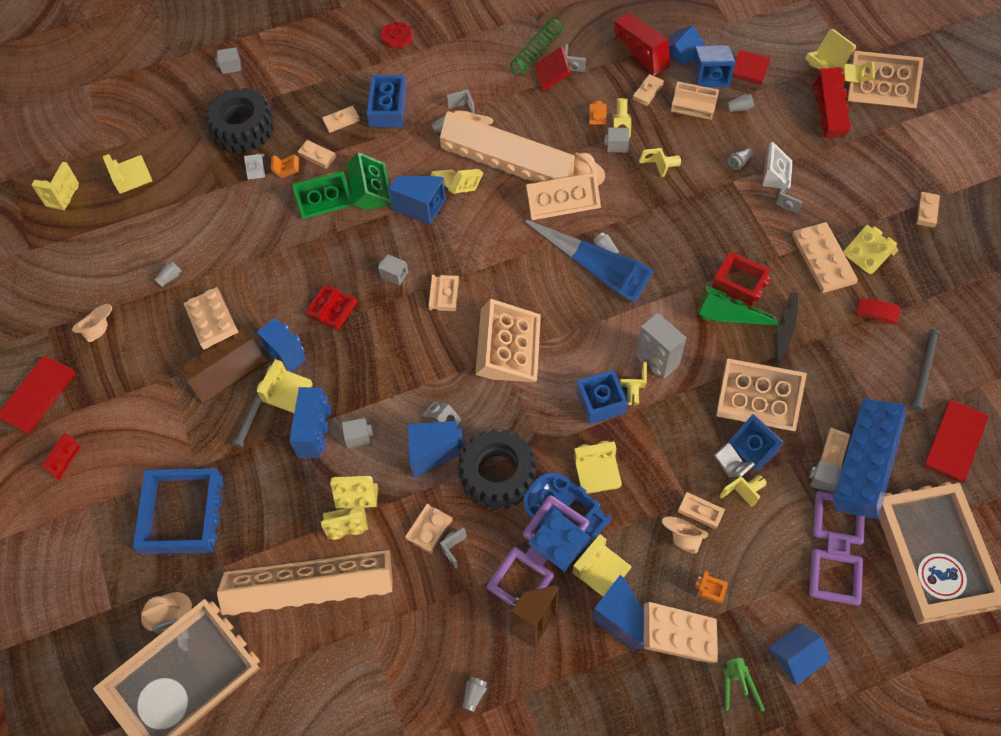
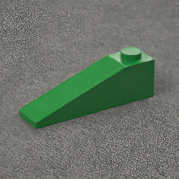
M707 285L703 288L697 310L700 317L704 320L711 321L712 319L719 322L764 325L778 324L777 318L756 307H751L750 309L743 301L739 299L733 301L727 296L728 294Z

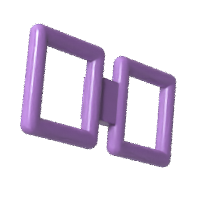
M817 491L815 494L813 535L818 538L827 539L826 550H812L809 595L812 598L858 606L861 604L863 559L860 556L850 555V543L858 545L864 543L865 517L856 515L855 535L822 530L824 500L834 501V493ZM820 558L854 564L853 596L818 590Z
M548 496L524 530L523 536L531 541L535 535L533 532L551 506L579 524L578 527L582 531H585L589 526V521L555 497ZM513 547L487 584L489 591L510 606L515 598L497 585L515 558H518L543 576L536 589L547 587L554 577L553 572L544 567L548 560L532 547L529 548L526 554L517 547Z

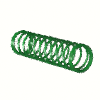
M549 19L544 27L538 31L537 35L530 40V43H527L526 47L519 52V55L510 62V67L515 74L524 75L528 67H531V63H534L535 59L542 55V51L549 47V43H552L553 39H556L557 35L562 32V25L559 21ZM550 21H554L559 25V32L554 31L549 24H553L558 28L557 25ZM545 28H549L550 32L555 35V38H552ZM542 32H545L546 35L552 39V41L549 42L548 39L542 35ZM538 36H542L544 41L548 43V46H545V44L538 39ZM534 40H538L545 49L542 50L539 45L535 44ZM531 44H534L536 48L541 51V53L538 54L537 51L531 47ZM527 48H531V50L535 54H537V58H534V56L530 52H528ZM524 52H527L528 55L534 59V61L531 62L526 56H524ZM520 56H523L530 63V66H527L520 59ZM513 62L516 63L523 73H519L513 68Z

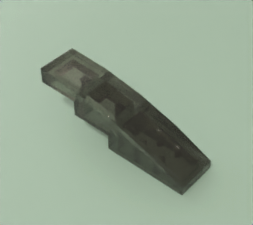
M790 292L787 308L783 309L780 316V324H777L773 333L775 367L780 366L794 333L798 313V293Z

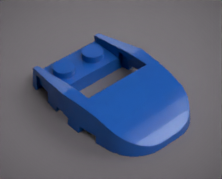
M544 474L532 484L524 495L523 503L526 513L532 520L548 496L555 497L568 507L574 500H577L590 510L584 517L589 521V526L584 532L589 535L590 540L578 554L581 557L584 551L611 522L612 517L610 515L606 516L600 510V504L595 499L593 500L583 487L574 485L570 482V479L560 474ZM551 506L538 527L541 528L554 510H557L560 514L563 513Z

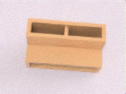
M677 82L671 112L712 120L719 90Z

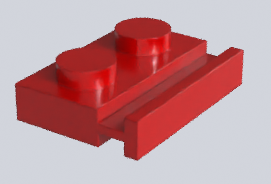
M63 433L42 465V468L52 475L53 478L60 481L81 446L78 445L71 435Z

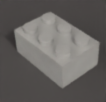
M656 313L641 326L636 352L637 358L642 363L647 362V365L655 375L665 379L680 365L687 337L659 313Z

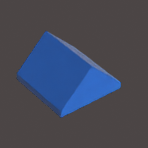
M694 25L677 30L669 38V57L685 66L694 58L695 47L705 45Z
M752 414L728 443L747 462H753L755 464L753 468L757 471L778 453L783 441L758 417Z
M804 624L799 625L768 647V650L795 685L831 660L822 636Z

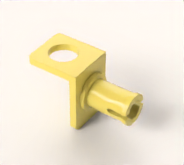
M871 61L859 66L843 64L842 74L845 76V81L862 83L874 79V62ZM869 67L870 73L865 77L864 70Z
M619 98L617 99V114H613L614 128H618L621 124L626 125L629 128L630 138L631 117L627 114L628 99Z
M662 148L643 150L639 162H655L661 177H664L668 167L680 166L681 159L679 155L665 157ZM653 154L652 157L645 158L646 155Z
M643 362L642 380L620 379L621 387L627 388L628 405H632V397L633 405L639 404V388H645L647 383V362Z
M757 475L747 483L741 476L726 486L719 497L722 499L733 490H736L753 507L760 498L757 491L766 486V481L763 479L759 482L762 476Z

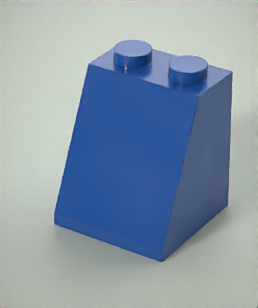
M696 46L693 58L696 85L703 87H730L735 60L729 46Z
M397 176L394 182L390 183L388 189L393 211L429 225L446 200L444 177Z
M457 421L408 425L409 459L413 477H419L460 456V448H463L462 429L457 427Z
M619 575L595 607L592 620L635 652L638 646L641 649L644 646V611L625 578Z

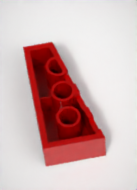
M631 13L614 20L615 35L654 76L670 68L669 39Z
M841 67L821 68L812 83V89H816L815 101H819L818 114H822L820 122L824 138L845 137L851 130V121L848 120L849 106L846 105L847 91L843 85L845 76L842 74Z

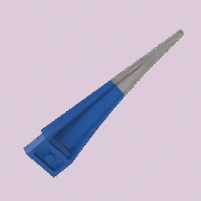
M526 220V223L613 290L636 303L654 273L653 269L636 260Z

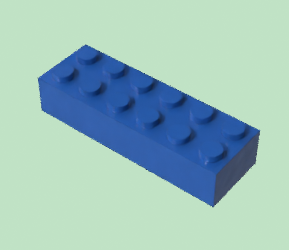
M863 398L833 497L835 511L874 519L879 518L906 420L905 404Z

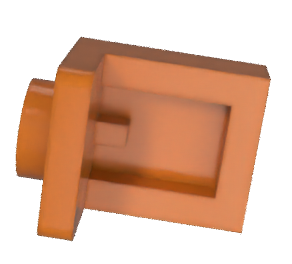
M593 101V104L589 105V125H606L607 104H603L602 101Z
M294 154L280 160L274 155L271 158V170L279 177L285 178L299 172V158Z
M705 571L703 576H698L696 581L697 596L722 604L728 582L708 576L709 572Z

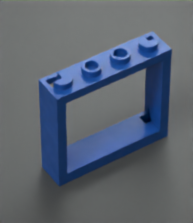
M217 468L144 471L133 548L139 554L213 553L215 541H217L216 526L219 525L220 521L218 507L222 503L220 488L224 485L222 482L223 476ZM209 480L202 540L150 541L158 481Z

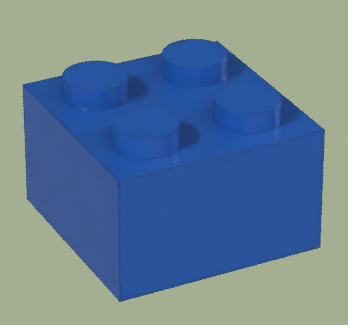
M274 318L257 331L265 351L274 360L282 361L286 371L292 372L306 360L305 350L300 344V338L295 333L291 334L284 322L280 323Z
M614 370L577 381L576 392L589 425L626 414L628 402Z
M554 510L531 539L529 545L565 573L589 542L590 537L557 510Z

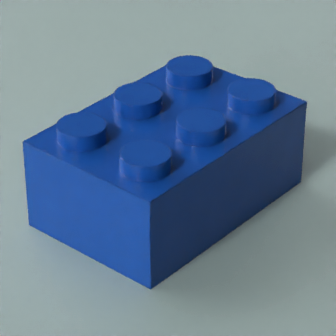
M372 75L367 109L370 127H403L407 95L405 75Z
M298 388L290 443L297 457L321 458L322 451H325L326 441L324 440V435L328 433V422L326 421L327 416L331 414V404H328V396L324 394L323 388Z

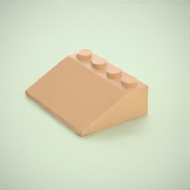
M854 51L850 57V64L859 66L871 61L874 62L875 78L862 83L848 82L847 102L916 109L924 58ZM869 67L864 70V76L867 77L870 73Z
M490 299L481 308L475 375L492 380L536 382L541 315Z
M727 358L724 365L716 416L746 422L754 414L766 426L796 431L807 373Z

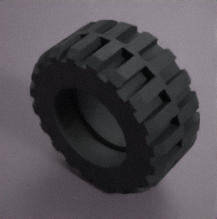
M233 88L231 91L228 89L223 94H218L216 99H212L210 102V106L207 107L205 114L206 124L214 142L220 148L226 149L229 152H250L251 149L259 148L261 144L264 145L267 142V138H270L274 129V120L267 100L262 94L248 88ZM238 117H251L241 124H229Z
M491 429L489 433L482 431L479 437L473 436L470 439V444L466 443L463 447V453H460L458 470L461 486H463L465 494L467 496L470 495L471 501L474 503L479 501L480 506L483 508H487L489 505L492 507V510H498L500 506L508 509L512 503L516 506L520 503V498L524 499V495L528 492L536 478L534 452L531 447H528V442L524 438L520 440L519 434L515 432L509 434V430L502 429V432H498L497 429ZM502 456L510 459L516 465V472L510 479L496 483L482 478L479 475L478 468L486 459Z

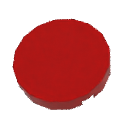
M396 21L391 25L387 24L381 31L382 42L390 48H403L412 41L413 32L408 24Z

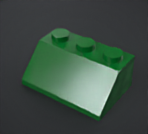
M357 152L345 164L353 205L366 210L392 205L385 163Z
M343 170L292 183L302 219L353 206Z

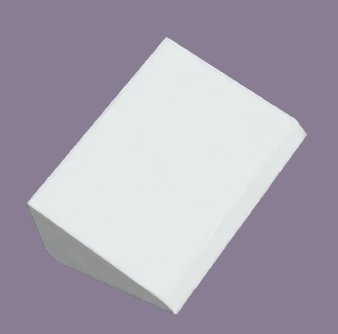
M771 142L765 157L762 186L782 189L787 180H789L788 189H790L792 160L777 145Z

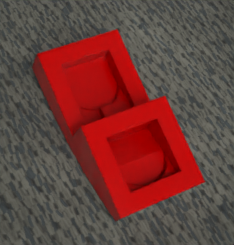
M860 298L857 317L875 318L877 323L897 325L901 307L880 300Z

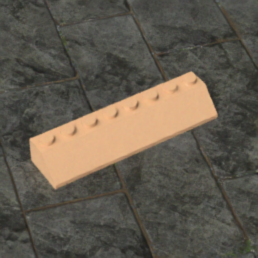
M449 111L446 113L440 135L441 148L445 151L453 152L461 157H467L478 163L489 165L492 168L503 170L533 182L574 175V155Z
M390 550L224 572L217 591L221 614L237 615L242 612L250 611L254 613L264 609L277 610L286 606L299 607L308 603L320 604L330 600L342 601L352 597L363 598L374 594L385 595L392 592L393 587Z

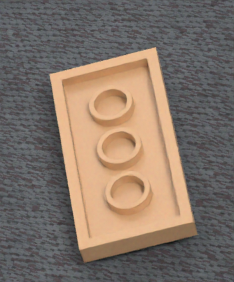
M596 172L526 184L531 220L601 208Z
M827 222L793 231L792 237L822 293L857 283L858 279Z
M217 287L207 290L205 293L191 298L184 303L203 350L238 333Z
M651 602L645 603L644 649L711 664L718 663L717 620Z

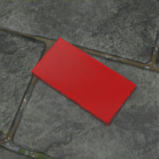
M43 355L0 410V420L30 434L76 372Z
M950 399L925 460L924 467L963 484L966 481L989 415Z

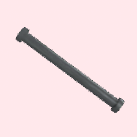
M930 329L928 333L930 338L915 401L911 404V410L915 412H922L924 408L922 403L937 339L941 335V332L937 329Z
M258 393L253 400L237 438L232 442V445L237 448H243L244 439L262 402Z

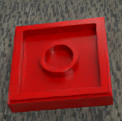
M561 46L535 63L540 86L544 91L571 74L565 51Z
M739 49L732 77L762 85L771 57Z

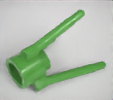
M744 659L728 660L726 662L727 668L723 669L725 675V710H729L730 677H732V680H740L744 695H748L744 679L746 678L760 711L763 712L762 701L750 677L748 667L745 666Z

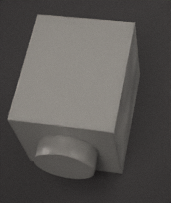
M236 47L217 50L218 57L215 58L217 68L220 67L222 74L241 71V61Z
M608 128V135L604 136V145H607V152L628 153L629 128Z
M387 254L384 260L380 261L378 266L381 278L399 286L408 273L407 262Z
M366 418L342 422L347 448L371 444L370 436H373L371 424H367Z
M819 461L817 466L812 467L809 478L812 479L810 486L835 493L842 468Z

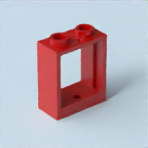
M730 251L714 277L712 288L720 290L736 300L739 299L752 307L755 301L759 302L763 294L762 288H767L771 280L768 277L771 270ZM732 267L760 279L753 292L726 279Z

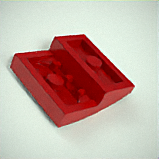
M323 285L305 311V314L326 326L339 330L358 301L353 296L340 293L337 288Z

